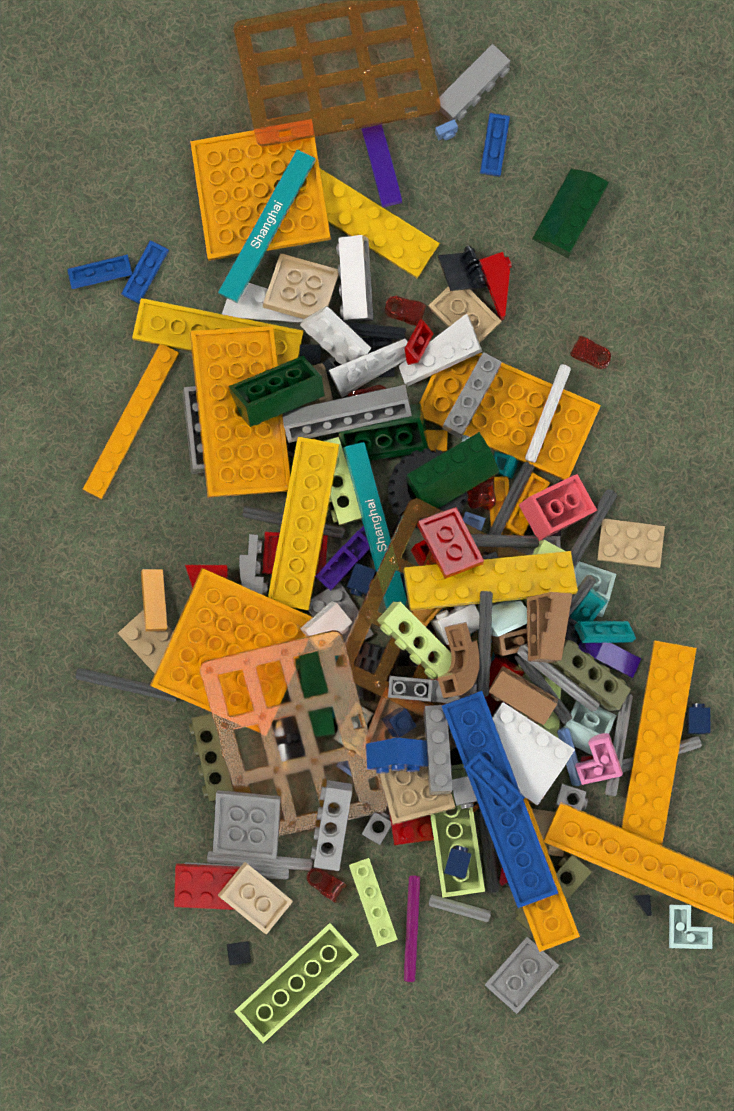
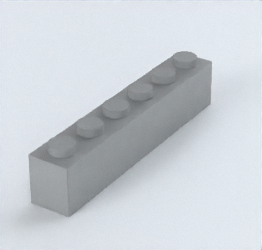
M406 385L296 408L283 413V422L288 443L297 441L298 437L313 438L409 417L412 414Z

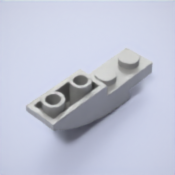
M249 534L248 555H240L239 561L241 583L243 587L259 594L267 595L268 583H264V577H256V574H260L261 562L257 561V554L262 553V541H258V535Z
M390 676L388 697L449 703L476 693L477 684H474L469 691L462 695L443 698L438 680Z

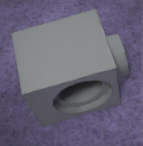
M468 776L453 779L452 789L456 806L461 805V809L474 807L473 802H477Z
M562 784L554 808L557 809L560 802L585 811L588 803V798H585L586 791ZM567 797H576L578 803L576 805H570L567 801Z
M382 811L379 814L374 812L362 835L381 845L391 827L390 816ZM375 821L384 823L385 828L383 832L376 833L373 831L372 825Z

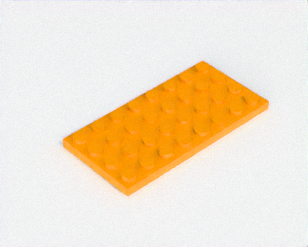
M273 326L191 331L190 340L207 497L288 492L290 471L283 414L249 427L241 417L228 388L230 385L278 366Z
M482 353L476 354L431 376L420 401L426 421L443 428L445 420ZM501 363L499 371L463 435L471 437L480 432L490 449L511 455L520 462H529L525 457L553 384ZM563 389L535 463L529 462V464H533L534 468L559 479L565 480L569 478L601 405Z

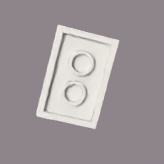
M328 306L305 318L300 324L307 334L312 336L322 348L327 350L342 365L368 354L371 349Z

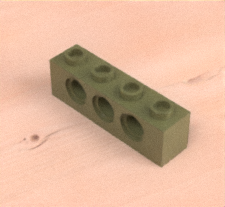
M565 641L562 660L551 662L550 664L599 701L600 705L606 710H620L631 690L625 685L626 682L619 677L613 676L606 666L595 662L592 655L582 652L575 642ZM573 658L575 659V666L572 663ZM588 671L591 672V678L588 676ZM604 683L607 685L606 690L604 689Z
M215 713L191 718L192 723L189 724L191 736H195L197 744L193 745L195 756H200L201 765H198L200 778L204 777L206 784L202 786L204 798H209V802L216 801L217 790L234 792L219 719ZM207 731L211 732L213 735L212 740L209 743L202 742L201 735ZM210 752H214L217 755V760L213 764L207 763L205 759L206 755ZM213 773H219L222 777L221 782L217 785L210 782V776Z
M565 855L557 864L560 868L556 871V875L566 900L591 874V871L574 855L570 857ZM561 873H570V883L563 884L560 881ZM520 907L515 911L517 914L515 919L532 934L523 908Z

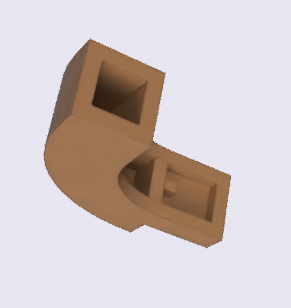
M466 622L444 627L451 649L452 660L448 672L437 677L443 698L466 693L472 688L478 675L477 640L471 641Z

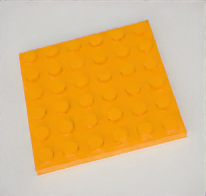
M312 120L190 141L209 261L234 257L240 254L296 150L314 157L316 161L266 251L331 240Z
M202 568L150 686L267 735L295 672V658H299L298 652L304 651L309 640L300 628L313 617Z

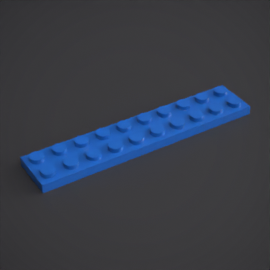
M482 690L442 705L463 764L465 765L479 751L520 791ZM466 770L517 907L520 908L558 894L524 800L509 813Z

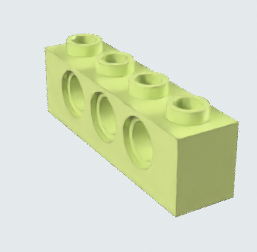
M337 437L325 442L340 444L334 477H340L343 480V485L339 488L332 486L329 502L332 501L334 508L330 510L333 521H338L339 526L360 520L362 517L340 439ZM346 497L349 500V505L345 508L339 507L337 504L338 498Z
M393 602L377 620L381 624L380 629L389 636L391 634L396 639L395 644L402 650L406 649L411 654L409 656L410 659L417 665L421 664L425 668L424 673L433 680L438 679L437 677L447 673L451 666V652L401 602ZM401 622L405 625L403 633L399 631V624ZM416 637H418L420 640V644L417 648L413 644V641ZM431 651L434 653V660L432 662L428 660V655Z
M367 858L350 864L349 867L377 947L398 940L370 859Z

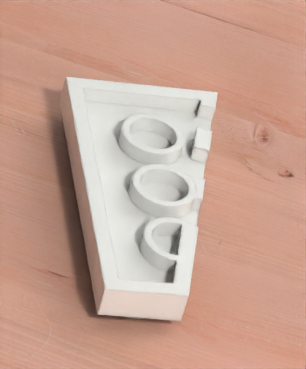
M248 283L238 303L227 299L222 312L223 315L260 321L301 324L304 320L263 308V302L268 289Z
M465 314L430 341L419 363L408 365L404 361L399 365L404 383L407 386L482 352L470 317Z
M400 340L329 370L341 397L343 398L406 360L404 348L408 343L407 340Z

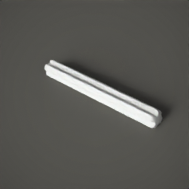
M561 364L525 457L529 462L535 463L570 373L571 368L569 366Z

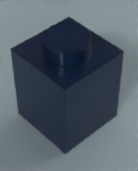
M356 563L347 589L351 590L350 594L360 598L363 595L367 596L376 570Z
M692 704V707L687 708V734H710V708H705V704Z
M397 708L382 718L392 737L400 738L417 727L406 708Z
M456 845L455 849L451 848L445 874L465 879L472 855L468 853V848Z

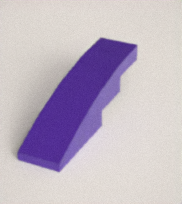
M382 124L363 128L362 134L382 208L402 203Z
M364 525L315 576L330 591L370 551Z

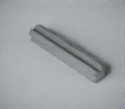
M436 895L430 896L429 906L484 922L490 920L491 911Z

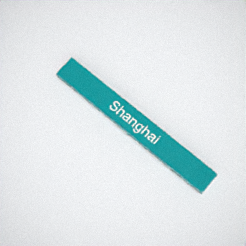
M296 150L218 292L219 295L238 303L316 161L314 157Z
M365 443L346 446L343 448L386 610L393 602H401L404 606L408 605Z

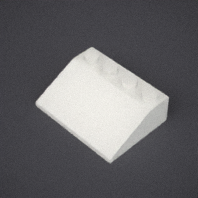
M502 702L492 716L520 792L525 798L538 805L575 749Z

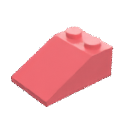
M578 474L530 496L519 504L539 541L597 511Z

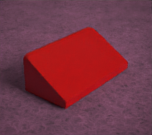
M423 319L419 320L404 348L408 365L419 363L434 334Z

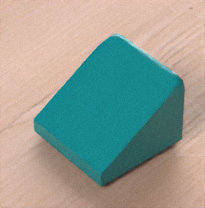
M495 451L493 457L500 471L498 474L512 479L519 461L511 455Z

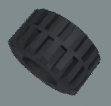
M353 640L348 642L342 667L361 676L381 681H390V676L395 675L400 655L391 649L379 645Z

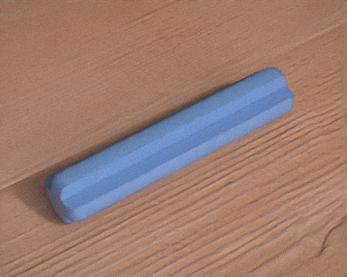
M565 727L557 731L559 739L575 749L570 729ZM574 750L566 766L571 784L573 786H580L581 781L575 767L576 763L579 762Z

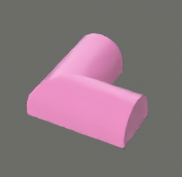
M602 733L592 737L588 743L594 759L579 762L575 765L581 784L584 785L622 776L623 772L610 735Z

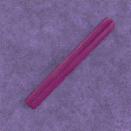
M414 875L409 876L404 963L405 982H415L420 876Z

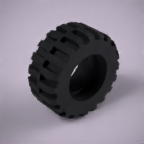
M428 448L423 449L421 452L418 450L413 451L411 455H406L401 459V462L395 466L388 484V501L392 506L391 510L394 515L397 514L399 516L398 520L402 523L409 524V528H418V521L455 507L461 513L467 502L468 491L427 515L425 510L415 504L410 498L408 492L409 484L406 481L407 474L441 455V450L436 449L434 452Z

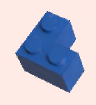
M396 737L367 743V769L376 770L377 774L389 773V769L401 771L405 770V768H407V772H418L421 767L428 766L427 740Z

